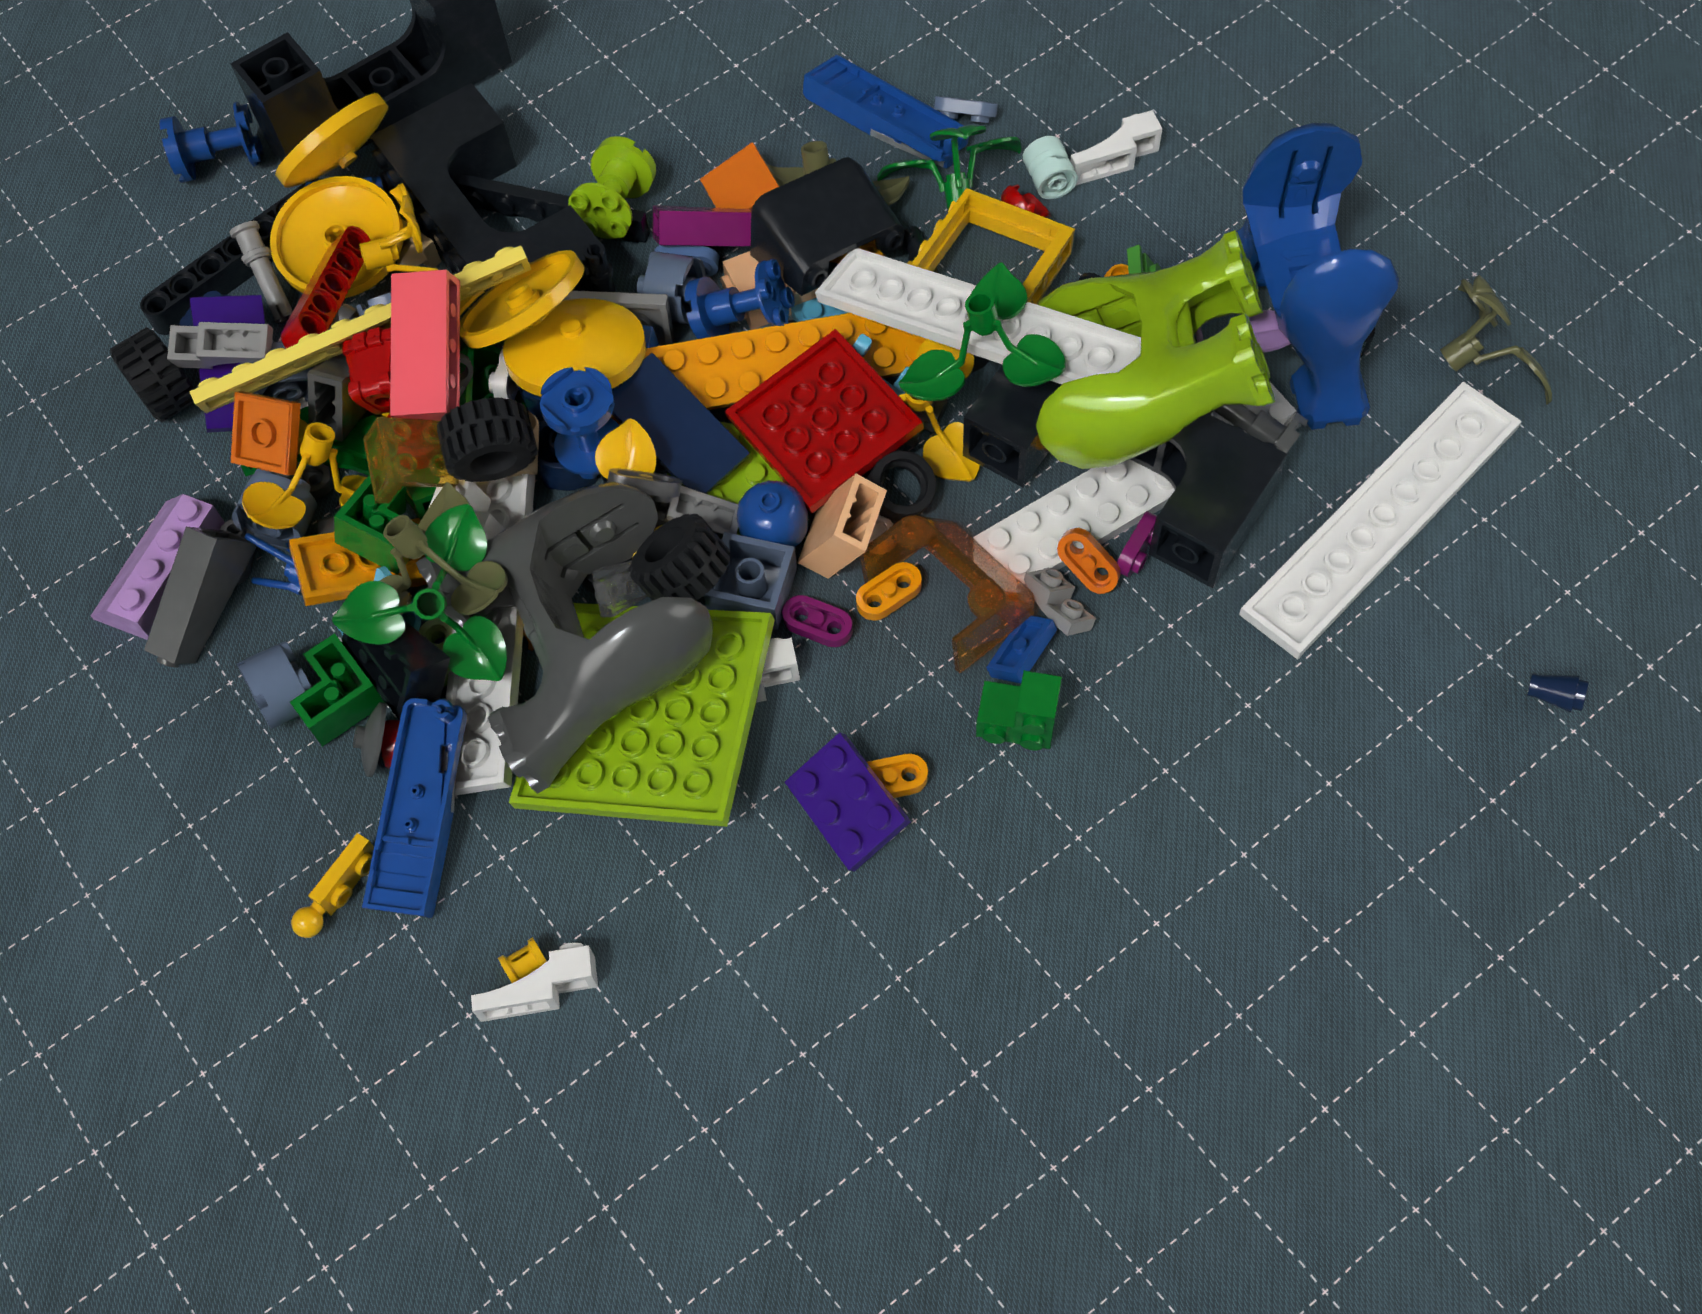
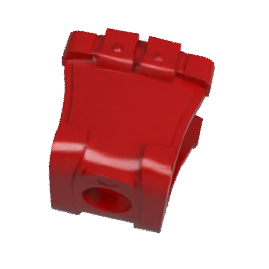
M377 327L368 330V333L363 331L354 334L352 339L344 341L342 354L346 356L349 367V396L359 406L376 415L390 412L391 328L383 329Z

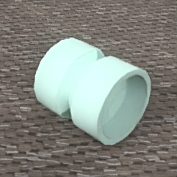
M1044 136L1038 138L1025 149L1023 162L1032 176V181L1038 194L1042 198L1047 200L1063 197L1075 187L1078 175L1058 137Z

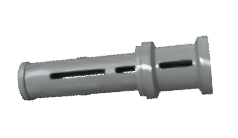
M257 221L239 224L233 227L229 233L239 244L243 253L241 259L247 267H251L273 314L275 323L286 322V317L288 316L289 318L293 310L269 260L272 257L269 247H265L258 232L260 226Z

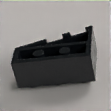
M406 621L404 633L398 639L387 644H368L343 633L342 644L399 721L403 705L407 700L419 698L436 702L441 698L450 657Z

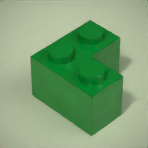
M375 468L334 516L335 543L381 567L386 566L389 571L398 575L400 573L395 557L390 553L394 546L384 537L383 532L386 525L393 518L402 515L406 511L407 484ZM403 557L405 565L410 561L411 558Z
M335 633L303 654L322 681L290 701L322 747L369 716L379 702H384L371 681Z
M1024 670L1021 687L984 681L976 722V737H981L993 744L1004 742L1016 743L1028 750L1050 749L1062 677Z

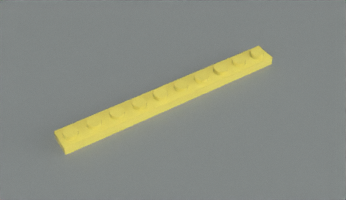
M520 245L515 248L505 247L499 250L495 257L484 262H471L464 266L461 272L454 274L460 280V301L532 270L522 246ZM391 303L371 306L365 310L364 315L355 319L337 321L331 326L330 330L321 334L312 333L305 335L299 339L298 344L287 349H274L268 352L264 359L253 364H240L232 369V373L221 378H208L199 383L198 388L189 391L196 406L205 413H208L233 402L235 392L254 393L342 354L343 342L352 339L354 334L363 331L368 333V330L377 327L383 329L391 328Z

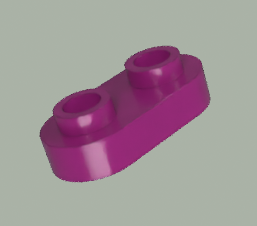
M1146 511L1123 548L1117 561L1122 575L1129 578L1133 572L1137 574L1141 572L1148 557L1145 551L1149 544H1151L1157 515Z
M805 595L794 596L787 600L783 606L784 624L789 631L828 647H840L846 644L852 636L851 617L842 609ZM799 615H805L807 616V619L804 621H797L796 617ZM832 628H838L841 630L837 634H831L828 632Z

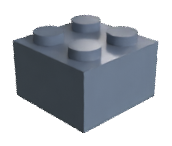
M724 532L722 541L730 550V562L716 585L704 595L707 609L771 613L775 619L773 629L778 630L783 616L782 609L788 600L797 571L795 547Z

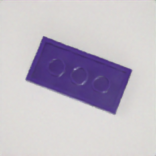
M261 295L190 298L193 326H199V322L265 324ZM240 363L215 365L213 369L198 368L200 383L208 378H221L228 375ZM234 401L211 412H204L207 433L232 431Z

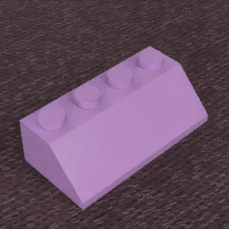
M184 494L166 501L91 614V617L96 621L148 640L186 526L220 530L221 526L225 523L214 505Z

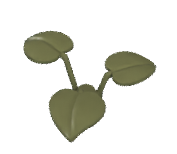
M812 141L804 144L801 147L803 167L783 168L768 164L767 166L779 186H782L835 162V158L829 159L827 144L823 141ZM908 175L902 178L872 182L887 204L891 205L903 195L910 179Z
M1480 274L1475 277L1473 285L1463 278L1458 290L1467 293L1478 306L1479 319L1465 333L1440 349L1447 362L1457 372L1471 361L1479 365L1481 362L1514 354L1525 362L1542 381L1546 395V405L1552 402V391L1545 371L1523 347L1515 345L1480 355L1479 352L1484 349V346L1476 334L1489 322L1493 327H1496L1498 325L1495 317L1497 314L1505 321L1508 327L1512 323L1504 305L1495 295L1489 283Z
M449 482L445 483L419 525L413 523L406 515H399L386 525L383 535L394 546L390 553L395 557L402 576L389 575L380 581L391 585L398 592L400 597L399 606L410 604L412 596L407 589L410 588L412 582L403 557L418 559L426 554L455 580L461 583L451 596V606L459 614L471 615L483 610L497 598L498 593L502 592L506 587L508 577L506 571L493 561H483L475 564L467 577H464L428 547L425 532L429 525L440 514L450 508L462 504L470 505L469 501Z

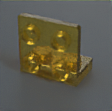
M387 417L376 418L363 439L375 503H390L402 486L443 487L446 482H449L453 487H456L459 484L458 479L448 474L437 433V424L440 421Z

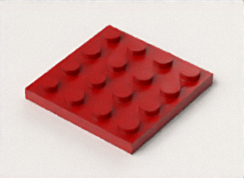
M837 329L831 331L725 410L727 418L782 481L794 487L800 493L811 514L823 506L833 492L855 473L860 476L864 475L880 459L897 450L924 429L920 418Z

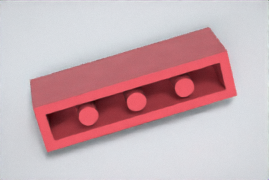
M447 269L391 274L390 416L414 422H440L445 414L460 406V280Z

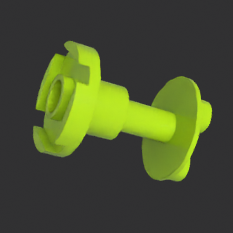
M614 136L606 138L601 142L600 146L594 151L590 164L597 183L579 185L572 191L568 199V206H572L596 237L614 239L623 238L632 223V211L625 198L641 197L649 191L656 176V164L651 154L646 149L642 152L634 146L635 141L626 137Z

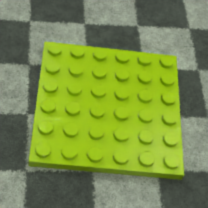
M573 603L584 638L589 640L605 625L629 610L638 607ZM708 610L713 622L710 651L692 672L652 696L626 707L617 715L602 723L564 764L550 787L537 794L532 790L523 776L520 778L516 776L509 803L515 809L727 827L775 622L772 614L765 612Z

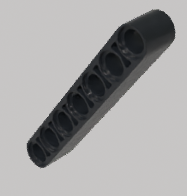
M316 178V179H314V180H312V181H310V182L318 181V180H321V179ZM305 183L251 220L258 222L260 226L258 232L265 247L270 248L271 230L278 212L291 196L305 187ZM231 235L142 298L140 308L155 332L161 335L170 334V325L180 326V320L190 309V298L203 297L204 294L210 291H217L220 294L227 295L254 276L251 267H247L241 259L243 253L236 239L232 238Z

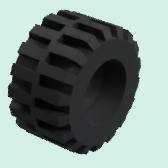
M146 327L110 348L113 361L143 404L158 421L164 422L194 403L189 391L195 388L182 368L167 360V347L151 329Z
M484 398L470 401L450 410L451 412L445 414L437 424V433L447 472L458 480L484 482L502 479L528 467V464L532 463L538 454L528 410L524 404L513 399Z
M694 513L691 515L685 514L659 527L642 543L632 558V564L629 567L630 577L652 601L660 597H687L697 601L708 593L725 573L726 566L730 562V550L701 516Z

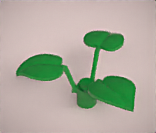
M966 125L957 129H941L932 132L930 140L939 141L951 138L954 173L946 175L947 182L943 181L934 160L925 159L901 160L888 164L880 170L877 180L881 181L888 174L905 168L930 169L939 184V191L945 192L947 209H949L952 201L956 202L966 188L971 189L973 187L975 159L978 153L984 150L1004 149L1020 154L1021 140L1018 137H1000L967 147L966 151L970 153L966 178L965 172L960 171L957 139L961 137L966 140L969 136L986 132V126Z
M999 262L979 281L965 302L968 321L963 323L964 334L959 358L955 361L953 354L945 350L936 349L928 351L919 356L910 365L905 376L898 384L905 393L926 401L944 400L956 394L965 384V375L959 368L965 363L971 331L981 336H987L997 331L1005 347L1011 352L1003 360V372L1010 382L1018 386H1036L1057 378L1065 371L1066 362L1057 344L1045 336L1029 334L1019 341L1017 347L1011 343L999 319L1007 320L1018 315L1027 303V292L1023 284L1011 274L1002 262Z
M469 504L458 505L446 510L429 525L425 532L428 547L457 571L471 570L475 564L482 562L486 555V533L474 509ZM424 554V556H425L429 561L434 562L430 557H428L426 554ZM441 568L432 588L419 591L413 599V604L399 606V594L391 585L382 581H368L350 592L332 618L333 624L349 637L375 645L390 643L404 633L405 621L400 613L415 611L422 619L432 620L439 618L456 631V633L446 638L442 649L450 657L448 668L453 673L466 679L500 681L505 673L507 664L506 644L502 632L494 622L478 615L470 617L461 627L446 615L447 600L445 595L439 590L447 574L443 568Z

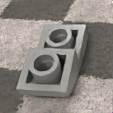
M1044 568L1043 570L1025 574L1024 581L1035 602L1048 619L1054 621L1059 630L1067 636L1092 630L1096 618L1087 612L1080 602L1071 599L1075 586L1064 579L1061 572L1052 568Z

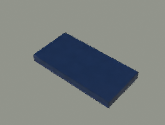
M653 353L643 360L638 370L629 379L612 389L615 402L612 415L621 424L628 418L634 419L645 429L654 445L656 460L672 477L682 480L681 486L708 494L750 455L749 451Z

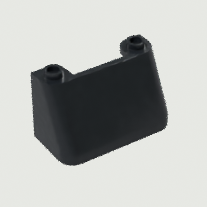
M846 157L768 191L755 201L751 212L750 255L758 262L776 259L780 265L781 277L784 283L803 296L819 288L827 279L829 261L875 240L876 248L884 254L891 253L903 247L905 232L904 227L863 167L854 159Z

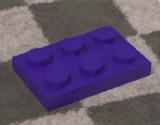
M839 732L785 781V784L849 871L855 872L911 823V820L846 734Z

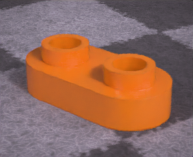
M1072 528L1066 531L1057 547L1060 559L1090 591L1097 594H1105L1112 591L1116 587L1121 574L1120 567L1114 558L1087 530ZM1073 541L1081 542L1084 548H1076L1073 545ZM1097 568L1106 569L1108 574L1101 575Z

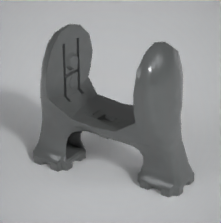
M610 482L584 487L542 506L495 537L487 540V552L482 562L493 561L498 563L506 571L508 582L504 590L498 593L497 598L483 610L471 615H462L454 610L451 606V596L461 583L448 573L439 589L447 600L446 615L461 627L472 616L479 615L486 618L490 612L500 607H517L524 624L523 628L526 636L531 641L543 669L542 682L536 695L525 703L508 707L502 706L490 713V716L487 718L491 728L501 742L499 749L504 760L508 763L512 772L519 778L523 776L530 788L537 794L550 787L564 764L602 723L617 715L626 707L652 696L689 674L710 651L713 622L709 611L703 604L687 597H660L624 613L605 625L590 640L584 638L573 604V596L587 574L603 571L629 560L642 543L654 532L659 518L654 500L633 485ZM423 557L416 562V565L428 585L427 588H432L441 567L437 563ZM457 571L464 577H467L469 571Z

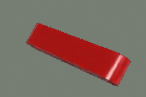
M355 226L348 227L328 247L281 332V341L286 349L298 344L299 339L305 335L312 333L321 334L329 329L364 263L359 244L371 240L362 229Z

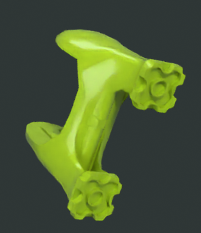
M1236 230L1224 234L1220 241L1201 255L1175 266L1155 272L1088 278L1066 283L1038 302L1040 306L1141 337V356L1119 372L1095 374L1063 383L1044 401L1037 419L1036 428L1040 443L1054 458L1081 469L1112 467L1170 441L1184 427L1223 405L1266 406L1275 402L1274 393L1269 381V368L1249 320V317L1263 313L1262 304L1258 296V284ZM1230 314H1241L1230 318L1229 324L1219 333L1196 343L1194 334L1206 322Z

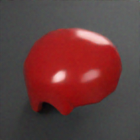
M1018 184L1014 186L1009 185L1002 192L1001 201L1045 218L1051 217L1048 209L1032 193L1021 195L1018 191L1020 187Z

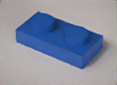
M1022 614L986 667L990 676L1021 684L1023 671H1030L1056 633L1057 627L1052 619Z

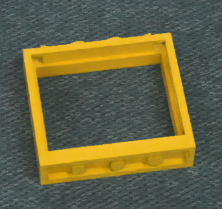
M966 188L956 202L952 201L945 218L937 221L929 240H924L921 243L916 258L913 261H908L907 264L933 272L969 222L1044 251L1023 282L1027 292V302L1038 304L1071 255L1075 229Z

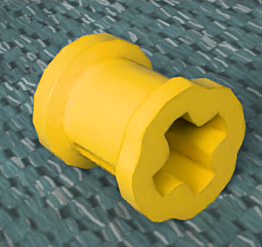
M533 937L528 940V945L508 957L504 955L498 957L511 983L529 975L547 962Z

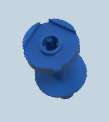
M234 102L233 110L236 126L208 132L205 126L184 131L176 116L160 119V130L167 128L168 138L162 139L163 146L174 174H181L179 178L180 183L196 179L195 163L215 159V151L242 145L252 166H258V162L261 161L260 155L264 154L259 136H253L250 123H253V118L248 104L240 105L239 102Z
M776 259L763 260L757 264L754 289L739 292L736 287H730L720 290L715 281L709 277L690 280L685 288V302L691 300L692 311L687 312V318L697 339L729 334L730 323L741 321L745 317V312L760 308L771 326H784V324H788L789 308L794 307L795 304L794 294L790 287H785L781 277L780 265Z
M573 367L564 368L551 375L543 384L540 409L547 425L558 432L554 442L555 455L558 462L566 470L579 474L584 479H593L600 473L595 464L596 448L606 434L619 426L611 418L615 406L612 387L605 375L596 369L585 367V371H573Z

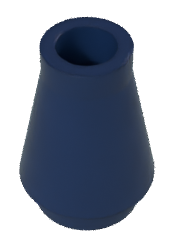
M1532 674L1527 696L1538 698L1570 713L1572 709L1582 711L1589 681L1579 680L1580 676Z

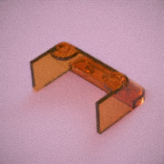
M917 515L904 517L870 542L866 552L860 556L864 582L867 583L892 565L904 562L919 549L925 547L971 589L968 594V606L971 612L978 618L952 638L955 670L962 673L1034 614V595L1029 588L955 522Z

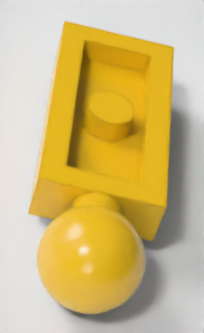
M357 833L308 895L313 903L310 906L298 909L291 919V926L298 936L303 938L316 936L323 928V914L326 912L332 916L338 908L343 907L350 899L352 889L361 877L369 874L374 846L368 839Z

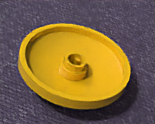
M374 93L346 106L306 136L280 163L275 176L285 188H291L323 176L339 165L342 169L346 168L357 159L358 156L355 152L367 142L378 128L388 111L387 103L378 93Z
M352 176L324 178L303 187L282 206L271 230V255L277 269L286 281L296 290L303 293L328 247L348 227L355 226L362 229L369 236L370 240L373 241L403 229L401 216L388 194L370 181ZM403 241L396 244L399 255L402 249ZM363 263L345 298L363 293L379 283L388 274L386 267L367 271Z
M562 250L543 256L529 263L532 270L495 285L473 304L460 321V337L469 348L487 347L511 338L541 323L580 281L584 273V265L576 253L571 250Z
M590 298L563 300L541 323L506 339L503 346L504 360L511 379L523 390L542 397L541 389L545 381L557 371L573 367V371H585V367L598 370L609 380L613 389L629 379L638 370L646 353V341L642 324L630 310L610 301Z

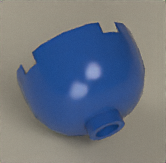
M768 480L757 483L744 493L738 504L736 520L741 536L796 547L801 543L808 531L809 515L803 497L794 487L781 481Z

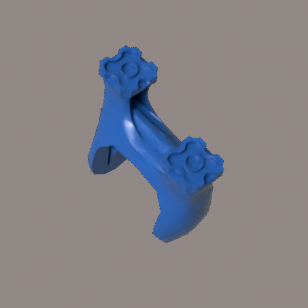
M1311 123L1293 128L1275 137L1256 157L1242 190L1243 205L1247 218L1241 229L1236 231L1241 239L1246 257L1253 268L1258 287L1267 286L1279 330L1289 340L1298 356L1304 362L1291 375L1289 383L1292 394L1296 396L1297 412L1308 419L1307 425L1311 430L1323 429L1327 423L1343 422L1346 426L1359 425L1362 417L1368 414L1370 406L1360 371L1362 347L1398 289L1399 277L1391 259L1373 250L1348 249L1341 251L1335 227L1341 192L1352 182L1360 169L1362 155L1358 137L1332 123Z

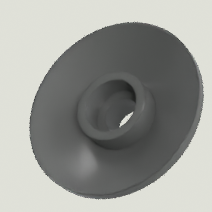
M384 702L378 703L370 714L365 726L357 725L354 733L353 748L361 749L362 764L367 777H373L379 760L386 719V703Z

